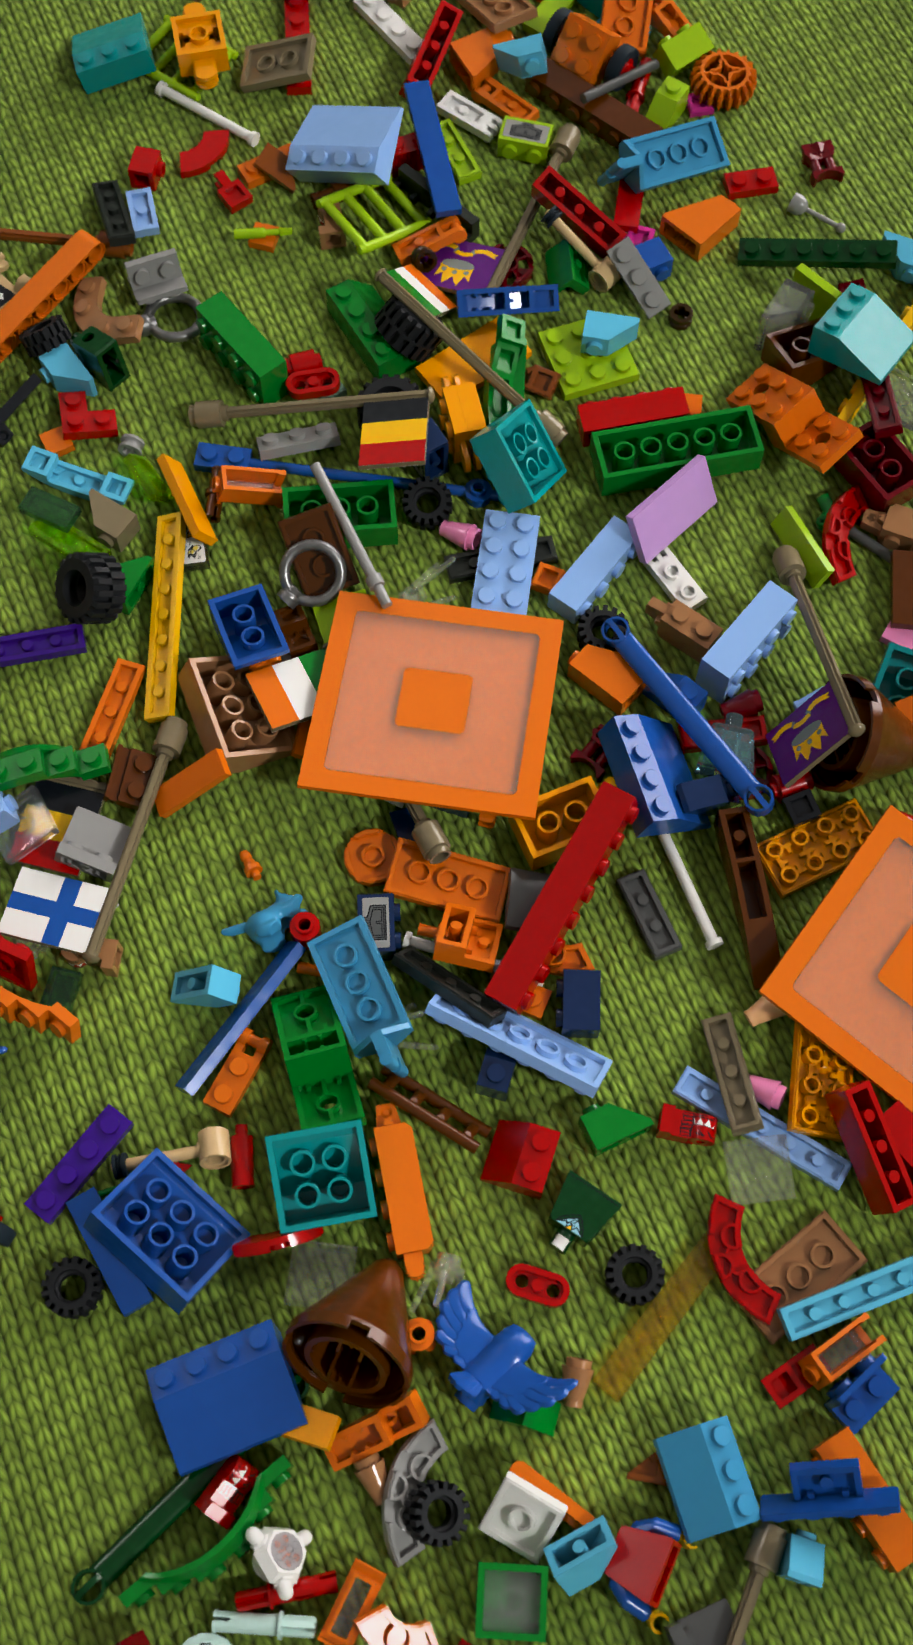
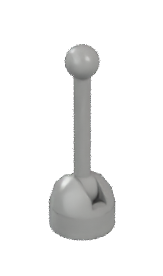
M798 192L795 193L786 210L793 215H801L806 212L836 228L838 233H843L846 230L844 223H837L808 208L807 199Z

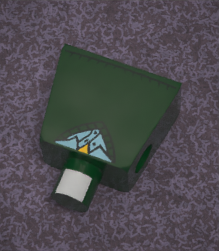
M93 326L88 327L82 333L76 332L72 335L70 343L74 347L79 360L90 375L110 392L130 377L117 340Z
M570 1170L548 1219V1223L557 1229L548 1244L563 1255H565L573 1241L582 1247H586L613 1219L622 1204Z

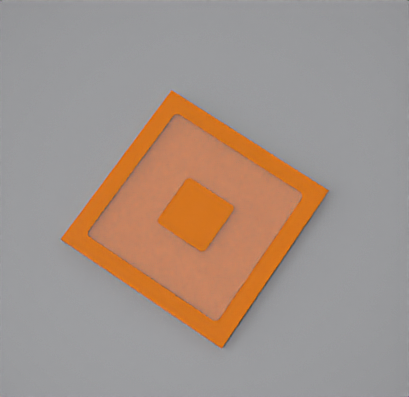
M339 591L297 788L535 821L564 620L392 597L390 599L393 604L386 609H382L376 595Z
M889 805L758 990V993L896 1102L900 1100L913 1114V821L893 805Z

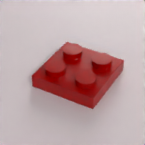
M0 935V978L32 992L38 983L33 951L22 943H12Z

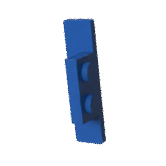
M859 1458L789 1463L793 1493L760 1496L761 1521L777 1523L796 1519L853 1518L860 1515L887 1516L892 1513L901 1512L899 1488L897 1486L863 1488Z

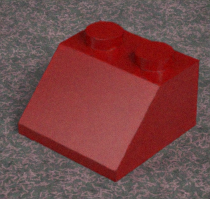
M499 1120L480 1181L540 1200L561 1132L531 1122Z

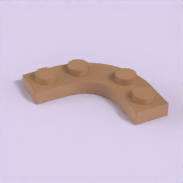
M103 276L83 278L78 283L73 304L74 318L80 329L85 331L88 327L93 326L117 340L118 345L140 343L144 326V319L141 315L117 317L105 315L102 313V303L107 286L106 280Z

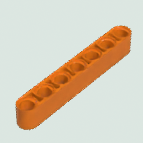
M79 230L0 310V364L21 343L19 335L23 331L28 330L27 328L30 326H34L37 322L40 323L99 263L105 254L106 247L104 243L85 230Z

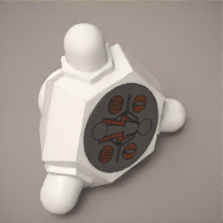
M255 1526L249 1527L245 1532V1538L254 1550L252 1559L254 1572L264 1581L273 1584L281 1600L287 1601L291 1599L294 1593L293 1584L298 1582L306 1558L305 1547L311 1543L312 1533L307 1529L296 1533L291 1528L264 1526L261 1530Z

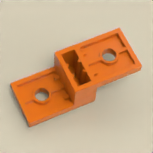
M766 363L757 368L747 380L726 398L729 406L732 408L751 405L755 420L762 424L774 447L822 474L830 469L864 437L859 428L825 411L813 387Z

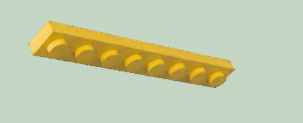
M180 511L157 516L144 720L149 724L165 721L168 716H175L187 526Z

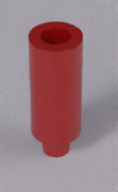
M247 1124L235 1125V1135L230 1137L232 1159L231 1188L235 1190L252 1189L255 1187L253 1136L248 1135Z

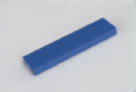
M92 1187L66 1202V1205L123 1316L127 1317L154 1301V1298L147 1285L84 1227L90 1212L102 1202L97 1189Z

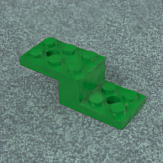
M325 985L271 998V1005L301 1129L361 1119L362 1126L367 1125L341 1022ZM304 1014H312L309 1017L301 1018ZM330 1103L336 1104L334 1107L330 1109L322 1108L323 1106Z

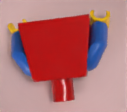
M659 1517L634 1521L630 1527L625 1525L620 1527L615 1539L618 1547L604 1574L610 1577L609 1588L621 1608L641 1622L646 1621L648 1627L655 1634L660 1635L662 1632L654 1627V1620L657 1617H663L669 1622V1617L660 1610H652V1607L655 1609L659 1607L681 1547L688 1550L698 1547L686 1543L680 1525Z

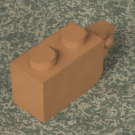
M899 504L890 506L887 513L866 509L859 528L878 536L876 542L887 549L913 551V509Z
M653 596L646 605L645 613L654 619L653 622L658 626L657 633L659 636L699 663L722 636L723 628L677 599L673 603L668 602L666 604Z

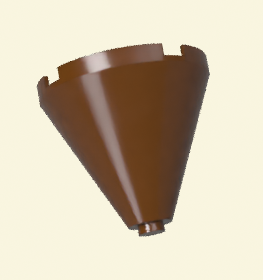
M851 674L841 675L860 721L865 725L866 730L859 737H850L810 770L814 786L824 791L845 792L913 768V723L869 680Z
M378 1259L293 1318L285 1332L286 1336L282 1342V1348L285 1358L292 1369L305 1382L323 1394L327 1387L345 1394L342 1400L343 1403L370 1409H380L389 1405L394 1406L405 1398L411 1386L413 1364L404 1274L399 1264L393 1259Z

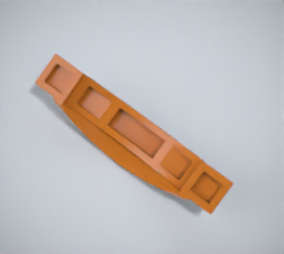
M0 985V1016L9 1024L17 1021L28 1028L33 1027L40 1034L50 1028L58 1038L64 1037L71 1044L81 1037L79 1019L60 1003L56 1002L52 1006L35 1003L17 996Z

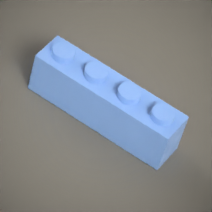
M615 515L611 518L549 592L547 607L573 624L582 615L585 616V612L588 609H592V603L597 597L602 598L609 588L608 583L613 577L617 579L622 574L628 559L633 560L637 556L629 526L626 522Z

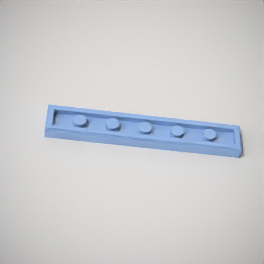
M687 1065L671 1094L704 1114L716 1117L718 1122L731 1129L719 1084ZM759 1108L765 1129L741 1136L835 1192L839 1191L852 1167V1163L804 1134L787 1131L786 1123Z

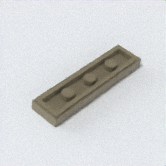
M731 1012L701 1020L733 1136L736 1137L765 1129Z

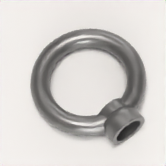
M181 293L179 296L166 297L147 305L144 314L141 315L144 319L142 337L153 335L159 340L171 343L184 342L196 337L200 333L196 320L186 330L170 332L158 327L154 314L161 306L169 303L186 304L196 313L195 307L200 305L201 302L189 294Z
M306 539L295 543L285 552L280 561L279 581L282 589L277 595L292 609L298 604L306 607H320L332 602L338 597L339 591L343 590L346 582L347 572L343 557L334 546L322 540ZM314 550L322 552L331 559L334 565V582L321 595H305L291 581V564L299 554L305 551Z

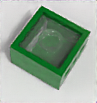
M478 1561L474 1637L546 1642L548 1566Z

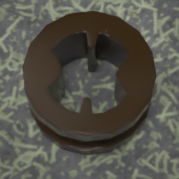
M419 246L412 252L411 263L419 271L427 273L435 268L437 256L428 247ZM425 254L428 256L427 262L423 261L424 264H422L420 258L421 256L425 257Z
M684 303L672 306L668 319L670 326L675 330L688 329L692 323L693 310ZM678 315H683L684 319H679Z

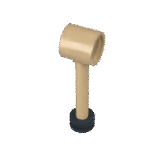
M556 205L548 209L541 222H546L545 224H547L546 227L548 229L553 225L593 268L588 273L590 284L598 292L606 293L622 278L610 258L606 256L600 260L560 218L563 212H558L559 209L556 210L558 208Z
M211 1126L200 1130L197 1134V1145L162 1152L173 1163L199 1158L200 1166L208 1170L222 1169L229 1166L232 1162L229 1130L221 1126ZM126 1152L121 1153V1155L118 1154V1156L117 1154L112 1155L111 1171L116 1180L126 1178L130 1171L134 1170L149 1154L128 1158Z

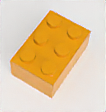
M591 775L539 795L535 821L508 817V822L531 871L557 862L560 859L598 791Z

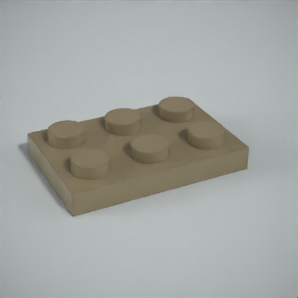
M308 33L247 46L245 48L240 81L242 91L248 93L311 80L317 40L314 34Z

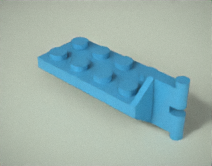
M710 116L623 140L619 144V159L598 177V185L605 186L612 182L624 180L634 193L637 194L727 168L730 162L715 117Z
M359 915L307 942V945L354 1055L359 1059L378 1054L382 1065L400 1078H405L409 1070L403 1061L397 1045L411 1034L414 1029L364 917Z

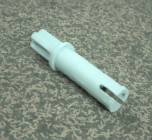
M214 1609L213 1612L215 1620H212V1633L277 1636V1640H282L283 1637L312 1639L317 1631L316 1617L287 1615L284 1610L274 1614Z

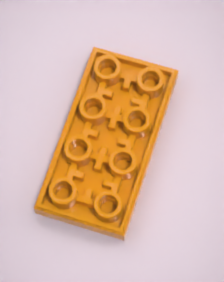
M497 318L461 339L489 367L491 346L496 343ZM528 345L526 360L532 356V350ZM450 346L415 367V373L427 387L433 388L438 399H442L441 377L448 376L451 386L452 375L455 374L459 375L461 384L475 382L477 390L484 386V378Z
M853 798L822 813L818 819L795 828L792 827L758 843L757 846L763 870L779 897L783 899L845 869L873 829V826L856 798Z
M796 1022L794 1023L787 1131L843 1143L824 1095L846 1084L853 1083L854 1068Z

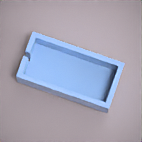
M769 580L701 659L695 682L708 691V695L720 704L727 697L733 698L742 686L740 682L744 677L749 679L759 666L757 662L762 657L764 659L768 658L775 648L773 643L778 638L783 640L792 627L790 623L797 614L794 609L798 599Z

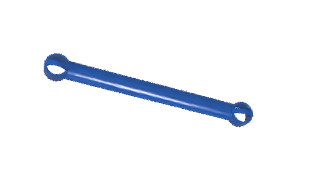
M619 616L606 619L601 627L604 642L609 647L617 650L744 800L746 810L751 815L757 817L769 814L775 804L771 788L761 784L631 633L628 622ZM617 625H621L626 629L625 635ZM611 627L619 639H609L606 634L607 630ZM759 791L764 792L769 796V804L764 799V797L759 793ZM751 794L760 802L763 807L762 809H755L749 805L748 798Z

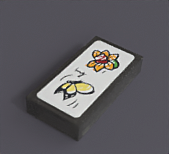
M186 526L184 572L210 569L207 544L193 538Z

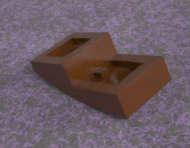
M300 604L294 609L286 606L274 611L290 649L289 654L292 659L319 650L309 627L307 617Z

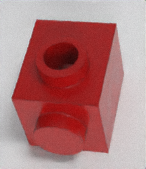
M140 146L135 147L127 169L131 187L138 189L151 187V191L156 192L160 178H163L166 172V163L162 161L160 150Z

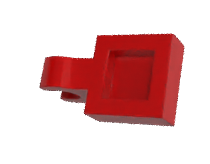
M222 169L213 174L217 180L214 185L218 189V198L231 214L253 203L252 194L239 179L231 181Z

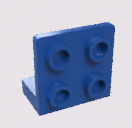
M883 1353L874 1357L871 1354L867 1355L850 1368L849 1371L853 1374L850 1378L846 1377L842 1381L839 1380L826 1393L830 1398L824 1406L843 1427L849 1426L854 1435L900 1389L880 1367L887 1359Z

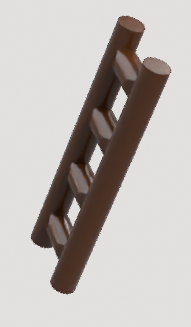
M383 1066L380 1073L387 1078L381 1082L373 1077L367 1085V1088L473 1154L476 1153L481 1144L473 1139L476 1134L486 1139L492 1130L487 1124L408 1075L405 1078H400L385 1066ZM399 1084L413 1093V1095L407 1098L394 1090V1088ZM423 1101H426L440 1111L434 1115L420 1105ZM452 1117L466 1126V1128L462 1132L447 1123L448 1119Z

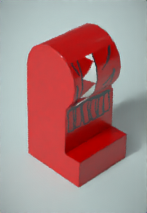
M663 1103L659 1113L656 1137L690 1145L714 1146L718 1119L711 1115L694 1113Z
M238 1454L229 1457L194 1505L206 1516L228 1530L235 1519L233 1514L245 1498V1494L254 1486L259 1470Z

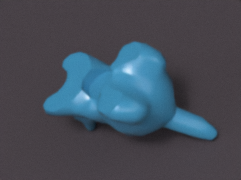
M275 890L276 901L273 905L254 913L248 918L247 922L222 929L221 934L236 936L246 933L252 941L260 945L263 952L275 953L280 951L286 944L284 931L289 928L291 919L300 912L308 911L300 909L303 899L301 894L288 895Z

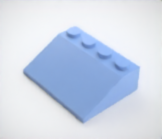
M313 105L290 144L285 170L300 182L389 185L404 109L402 107Z

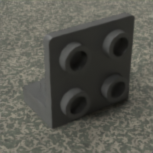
M721 1599L663 1626L671 1645H725L734 1614L727 1599ZM743 1639L742 1645H747L745 1639Z

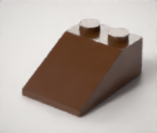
M821 318L771 332L765 336L760 358L763 363L809 386L839 367L808 352L813 328Z

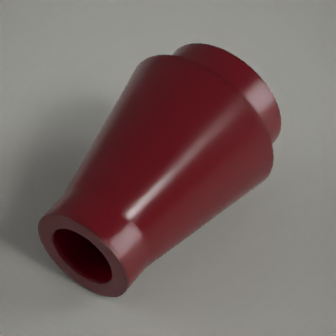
M747 689L730 700L719 704L723 719L758 716V712L764 711L763 702L757 689Z

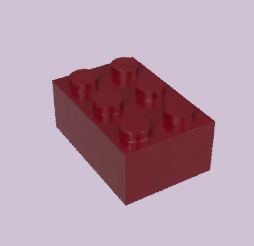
M869 421L859 427L864 437L834 464V467L852 487L859 485L868 506L872 510L887 513L890 506L895 504L903 505L913 498V455L896 435L875 439L872 423Z

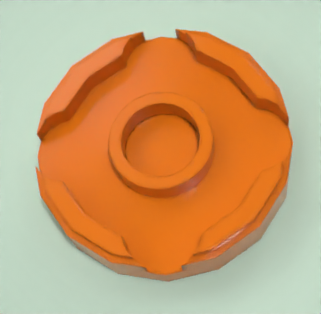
M378 828L364 829L354 834L344 850V865L349 876L358 884L368 887L384 885L395 851L397 838Z

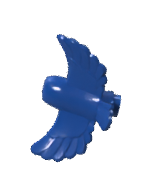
M468 1280L460 1281L456 1288L448 1291L446 1299L440 1302V1315L436 1318L438 1330L435 1332L434 1338L443 1346V1353L446 1356L452 1357L453 1362L461 1368V1372L449 1373L448 1379L457 1389L454 1394L455 1397L472 1412H475L479 1406H483L490 1396L494 1401L499 1402V1406L502 1409H510L515 1415H521L525 1411L535 1412L540 1408L552 1407L556 1401L566 1398L569 1391L578 1385L577 1379H556L544 1376L531 1370L525 1364L532 1355L536 1342L522 1327L512 1324L494 1336L485 1327L478 1315L473 1302L471 1284Z

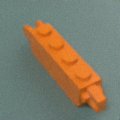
M393 1103L380 1104L376 1106V1127L373 1128L375 1137L369 1138L372 1157L378 1156L380 1169H374L377 1188H384L386 1200L380 1201L383 1220L390 1219L392 1232L386 1233L389 1252L396 1251L397 1260L404 1259L406 1275H408L410 1281L418 1282L425 1275L423 1255L429 1254L434 1246V1240L413 1130L410 1125L400 1121L396 1106Z

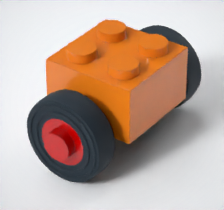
M561 7L552 15L543 32L542 38L546 51L551 54L550 59L592 85H600L602 80L605 83L637 66L639 52L635 47L623 44L617 49L622 37L582 13H574L568 8ZM623 85V86H621V87H619V88H617V89H615V90H613V91H616V92H617V91H620L625 85Z

